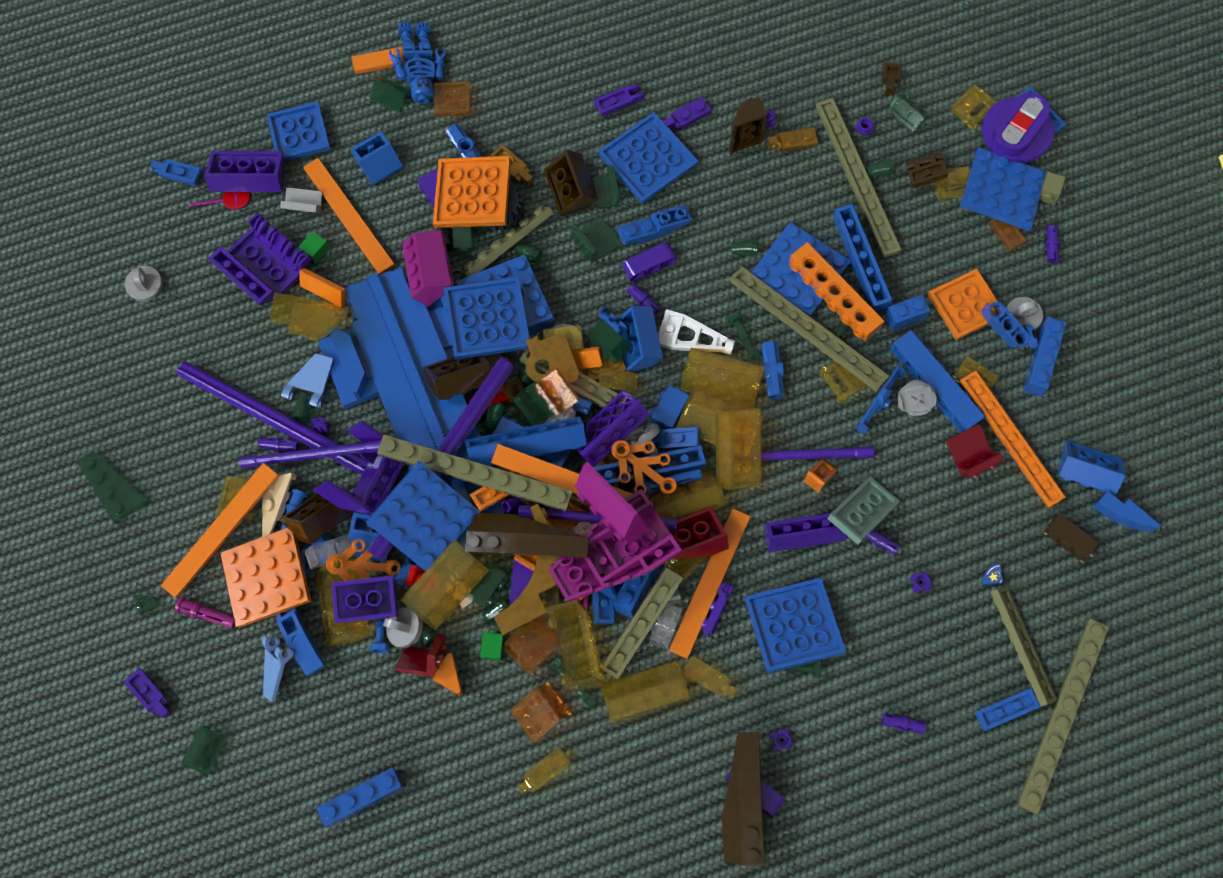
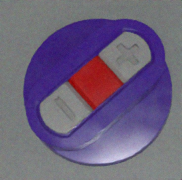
M1024 93L1018 98H1008L994 104L985 114L981 126L982 137L987 147L998 156L1006 157L1008 161L1015 163L1031 162L1043 156L1050 148L1054 136V126L1049 116L1050 107L1047 100L1036 93Z

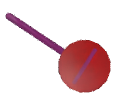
M225 192L223 199L189 203V206L223 202L227 208L239 210L248 204L250 196L248 192Z

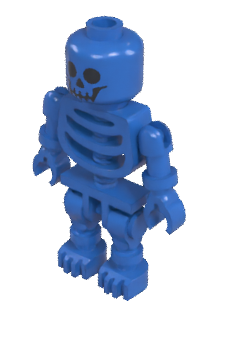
M399 22V35L403 41V60L408 61H406L403 69V62L400 60L398 48L396 49V57L391 53V49L389 50V58L393 62V68L396 69L397 78L402 81L406 78L407 83L410 84L412 99L420 104H427L434 98V77L436 80L443 78V68L445 67L443 60L445 59L446 51L443 49V54L439 56L438 48H436V61L433 63L431 61V43L428 41L430 34L429 22H417L416 35L420 40L418 46H414V42H411V35L413 33L412 22Z

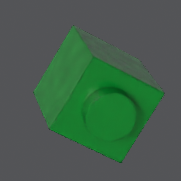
M313 231L298 247L311 257V262L315 265L330 250L327 241Z
M488 630V633H483L480 653L482 660L502 661L505 637L500 634V631Z

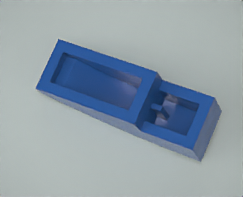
M1109 491L1102 495L1092 506L1107 518L1132 529L1152 532L1160 526L1158 522L1130 499L1122 503Z

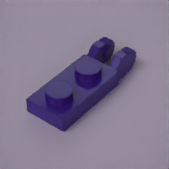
M634 84L594 99V105L600 116L603 117L633 103L636 104L642 101L645 95L642 92L634 94L640 90L639 84Z

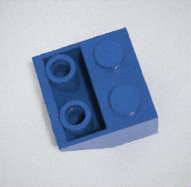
M382 131L351 148L354 160L372 186L403 168L394 149Z
M353 513L349 530V547L356 539L362 540L365 543V549L361 552L356 551L352 555L354 557H359L379 535L376 530L366 523L371 515ZM357 542L356 548L359 549L361 547V543ZM389 553L386 555L383 562L388 561ZM374 556L370 558L371 560L381 561Z

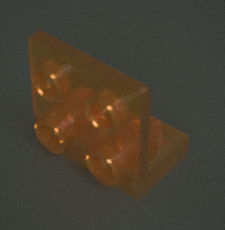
M536 618L519 627L505 641L503 649L533 676L538 671L539 665L561 644V640Z
M548 682L535 687L510 710L533 743L537 742L556 724L572 715Z

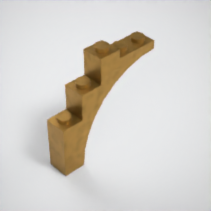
M538 504L532 506L530 511L534 521L548 525L546 521L548 515L544 507L540 508ZM537 557L535 570L524 591L508 608L494 616L502 635L547 613L546 608H548L544 597L540 598L539 594L557 586L549 568L560 557Z

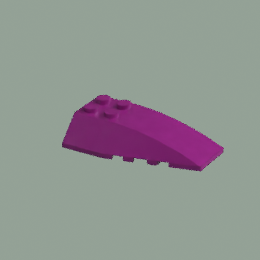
M642 489L625 499L638 512L648 529L630 546L625 541L621 543L613 534L615 530L612 527L608 529L600 520L589 528L590 531L585 535L590 537L588 558L560 557L549 568L551 575L567 602L648 574L682 552Z

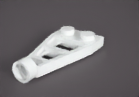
M667 309L659 330L660 347L671 350L722 352L731 355L735 340L728 339L685 314ZM682 326H687L695 331V337L692 341H680L678 339ZM701 333L713 337L711 345L698 343Z

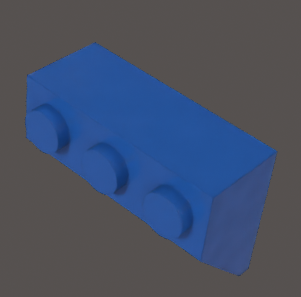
M630 307L618 318L619 321L617 322L622 321L628 327L626 332L629 339L627 341H624L617 334L622 359L626 367L625 373L654 366L663 359L652 307Z
M1069 440L1065 441L1058 466L1059 476L1064 480H1073L1085 487H1094L1103 493L1109 491L1111 494L1116 495L1126 476L1123 458Z

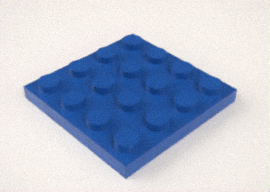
M654 112L598 150V155L641 204L647 202L698 165V160Z
M978 147L975 151L960 207L1030 231L1046 171L1024 163L1010 162L1006 157H1000L991 151Z
M789 222L751 273L811 317L823 301V298H819L815 290L803 281L802 276L791 269L789 265L790 256L808 242L840 276L847 269L851 260ZM805 265L809 269L813 268L811 265ZM818 278L821 282L826 281L824 278Z
M519 277L444 288L455 360L528 349L525 340L530 338Z
M418 460L367 519L366 523L429 573L469 526L474 515L480 513V511Z
M822 578L745 596L744 600L767 674L846 653Z

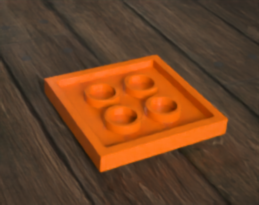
M977 269L929 291L927 294L955 340L989 325L982 316V308L986 304L998 302ZM992 307L991 312L995 315L996 311Z

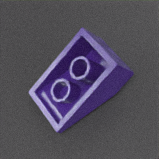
M394 576L331 583L335 623L399 617Z

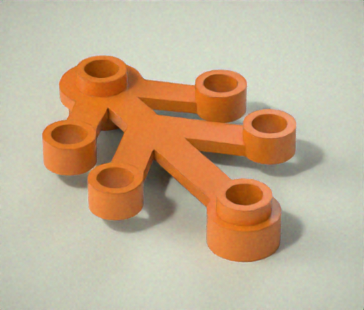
M620 440L613 444L611 452L619 460L620 475L618 480L621 484H627L631 479V475L627 472L628 460L633 464L636 484L634 493L637 492V487H642L644 493L646 492L642 472L660 485L662 493L670 495L675 491L677 485L674 479H664L648 466L656 464L667 466L670 462L668 454L637 458L632 454L637 452L653 453L655 446L650 441L644 444L629 445L626 441ZM650 445L652 447V450L647 451L645 449V446ZM618 448H623L625 452L620 454ZM661 457L667 458V462H661ZM622 475H627V476H628V480H627V481H623V480L621 479V476H622ZM669 484L671 486V489L666 490L664 488V485Z
M359 539L354 540L351 546L341 555L333 554L326 561L327 570L332 574H339L344 581L355 580L346 569H353L360 579H367L371 577L365 570L384 571L387 575L396 576L401 569V565L396 560H388L385 563L366 562L373 556L368 552L369 548L355 561H347L356 551L361 552L365 549L364 541ZM357 542L361 543V547L359 549L356 548ZM335 561H339L340 563L339 567L335 568L334 566ZM396 565V570L393 572L391 567Z

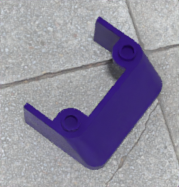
M363 420L347 431L363 443L382 440L383 434ZM377 452L359 453L368 465L353 493L347 489L340 488L330 480L320 484L313 490L338 508L364 514H373L387 497L404 462L380 456Z

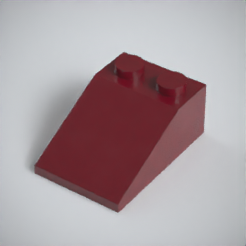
M712 506L678 519L677 529L668 530L682 550L672 559L712 556L729 549L727 533Z

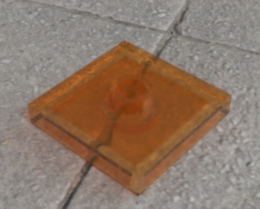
M469 81L434 83L435 117L471 116Z

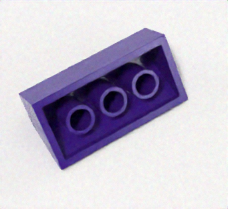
M211 151L204 175L209 191L282 192L284 183L283 151Z

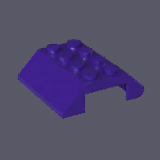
M256 213L248 220L252 228L227 251L222 246L219 247L208 260L256 303L263 305L276 301L300 279V270L303 268L307 269L311 257L300 248L294 251L295 243L275 226L268 229L270 222L260 213Z

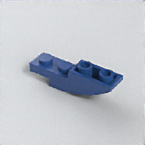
M681 205L653 213L651 218L618 226L617 232L624 245L635 242L643 244L685 226L692 221V218L686 206Z
M298 608L276 614L278 618L276 621L289 648L293 650V655L305 675L309 677L324 668L325 665L311 633L305 627Z

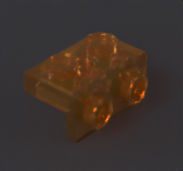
M558 368L535 384L539 396L546 400L549 410L557 416L580 400Z

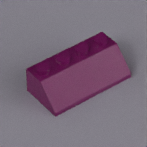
M441 230L416 232L402 243L411 298L427 307L444 294L445 287L454 286L444 233Z
M586 462L575 484V488L579 492L577 497L584 504L588 502L591 505L589 507L591 512L596 517L600 515L603 518L601 520L608 529L612 527L615 530L613 534L621 543L625 541L630 546L648 530L638 512Z

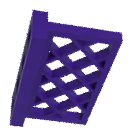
M622 390L584 426L587 445L575 450L592 467H595L611 452L615 442L624 440L651 414L640 401L635 400ZM622 409L621 413L616 414L617 410ZM608 422V425L606 427H602L603 423ZM590 436H594L593 440L588 441Z

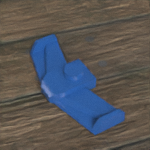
M900 365L896 367L857 426L856 430L861 434H866L868 430L866 425L876 411L880 413L882 408L887 409L892 401L890 396L893 392L890 389L898 377L903 378L906 370Z

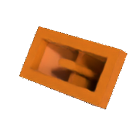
M821 459L807 473L804 482L820 493L837 470Z
M449 653L443 660L433 680L461 696L463 693L455 658L452 653Z

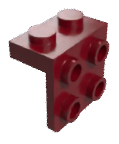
M974 425L946 441L958 472L962 476L976 478L981 475L982 471L993 469L998 466L997 463L1003 461L1001 453L991 451L980 425Z
M437 634L430 650L413 647L405 648L396 664L395 670L404 674L411 673L424 677H435L448 651V643H445L446 635Z

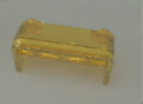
M274 292L269 322L289 325V334L308 336L309 340L320 341V338H325L347 319L348 310L328 301Z
M577 599L546 607V612L551 615L548 618L550 629H554L557 633L565 667L564 676L561 677L563 689L573 692L603 687V674L587 609Z

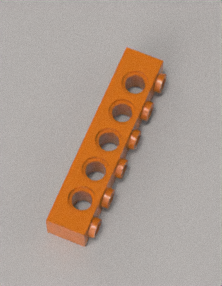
M808 242L790 256L789 265L791 269L802 276L803 281L815 290L819 298H823L827 302L828 307L833 312L836 311L841 321L849 325L858 338H862L865 342L881 329L884 320ZM805 265H811L813 268L809 269ZM818 278H824L826 281L821 282ZM830 291H837L838 295H833ZM843 304H849L852 308H846ZM856 317H862L864 321L860 322Z

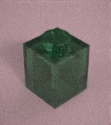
M452 227L453 248H458V252L469 251V248H473V227Z

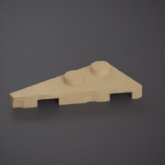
M288 473L280 475L262 496V537L275 533L273 530L277 520L281 521L280 518L284 513L286 502L291 494L288 492L292 480H296L297 474Z

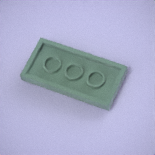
M869 477L827 519L859 545L900 501L873 478Z

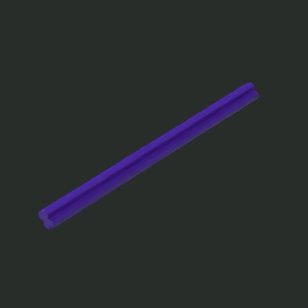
M501 357L499 358L437 451L455 456L514 369L512 363ZM434 472L438 477L442 475L440 473ZM379 534L368 552L383 561L393 547V544Z
M183 361L181 367L177 368L176 374L181 378L312 449L342 446L187 361ZM359 454L329 457L360 475H363L368 465Z

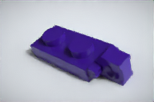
M700 97L672 112L669 118L664 120V124L670 130L675 127L683 129L709 115L711 108L703 97Z
M723 582L718 588L719 598L713 601L710 607L712 613L709 618H705L701 627L704 629V636L712 637L733 592V586Z
M138 668L124 681L125 685L147 711L154 715L158 712L165 719L172 714L166 706L168 703L166 696L141 668Z

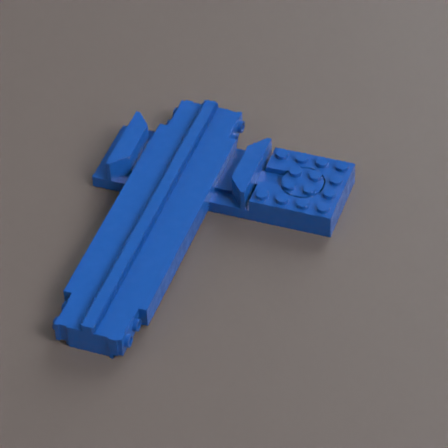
M525 255L456 281L457 286L519 277L529 336L554 326L552 313ZM401 267L381 275L375 273L368 276L365 281L358 284L354 283L345 288L348 294L345 298L348 306H352L354 309L351 312L354 322L351 323L352 328L341 331L330 326L328 330L331 336L319 340L318 343L323 356L334 359L330 374L345 409L380 396L397 439L437 450L467 407L463 394L454 395L449 400L439 401L433 394L423 371L424 366L454 357L445 294L427 307L411 298L407 272L403 273ZM476 425L465 440L480 437ZM464 441L455 456L469 460ZM407 464L408 467H409V470H411V468L413 467V465ZM443 474L440 476L444 482L477 508L470 498V494L483 486ZM499 501L480 513L504 514L506 512L501 509V502ZM468 527L447 550L448 556H453L455 561L459 557H469L476 554L465 552L466 531Z

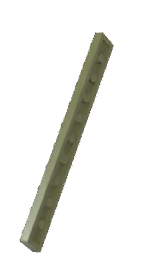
M831 98L816 103V109L882 257L886 258L900 253V245L834 99Z
M741 267L730 277V282L874 391L877 392L888 380L889 375L744 267Z
M383 435L377 452L380 456L413 466L419 460L433 472L566 512L573 494L572 491L387 435Z
M1091 618L1085 624L1057 697L1058 701L1054 705L1016 804L1034 814H1038L1109 628Z

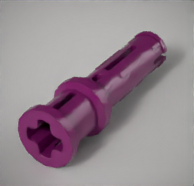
M181 596L176 603L175 613L190 615L192 619L199 617L231 630L235 627V618L233 616L204 607L199 601L193 602L187 600L185 596Z

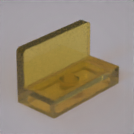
M580 325L543 330L544 339L560 334L567 339L570 350L585 349Z
M969 356L964 359L952 376L959 382L962 378L976 370L989 389L999 379L996 374Z

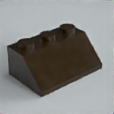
M759 97L749 98L742 102L732 123L729 154L763 142L768 114Z
M566 150L544 169L560 216L587 209L598 200L582 153Z
M483 356L455 360V357H451L423 367L432 392L439 401L449 400L454 395L466 394L472 389L480 388L491 372L489 361Z
M317 493L281 517L280 520L299 541L312 544L317 542L323 534L334 530L335 526L340 522L348 520L355 511L338 508Z

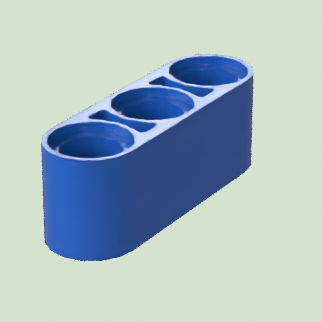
M994 302L986 304L982 308L983 318L1010 348L1028 345L1030 335L1002 303ZM992 307L996 311L995 315L991 312ZM1004 321L1008 324L1007 330L1004 328ZM1017 335H1018L1019 338H1020V342H1019V343H1017V341H1016V336H1017Z

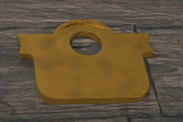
M557 334L543 340H539L535 336L532 339L525 340L531 354L526 363L527 374L532 380L542 383L547 398L553 394H559V387L577 380L579 371L567 339L563 335ZM540 359H544L549 363V371L546 374H539L535 370V363Z

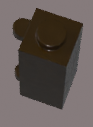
M1060 513L1053 518L1042 533L1044 537L1048 536L1077 558L1079 564H1082L1087 558L1090 560L1097 552L1095 548L1099 543Z

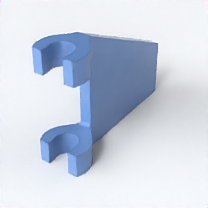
M315 353L286 384L281 396L293 400L295 387L311 391L314 394L310 400V405L321 408L323 393L334 359Z
M263 636L262 644L265 648L263 695L270 702H275L284 665L292 658L293 650L287 648L286 653L282 655L283 649L278 647L280 639L274 636L273 642L269 644L270 638Z

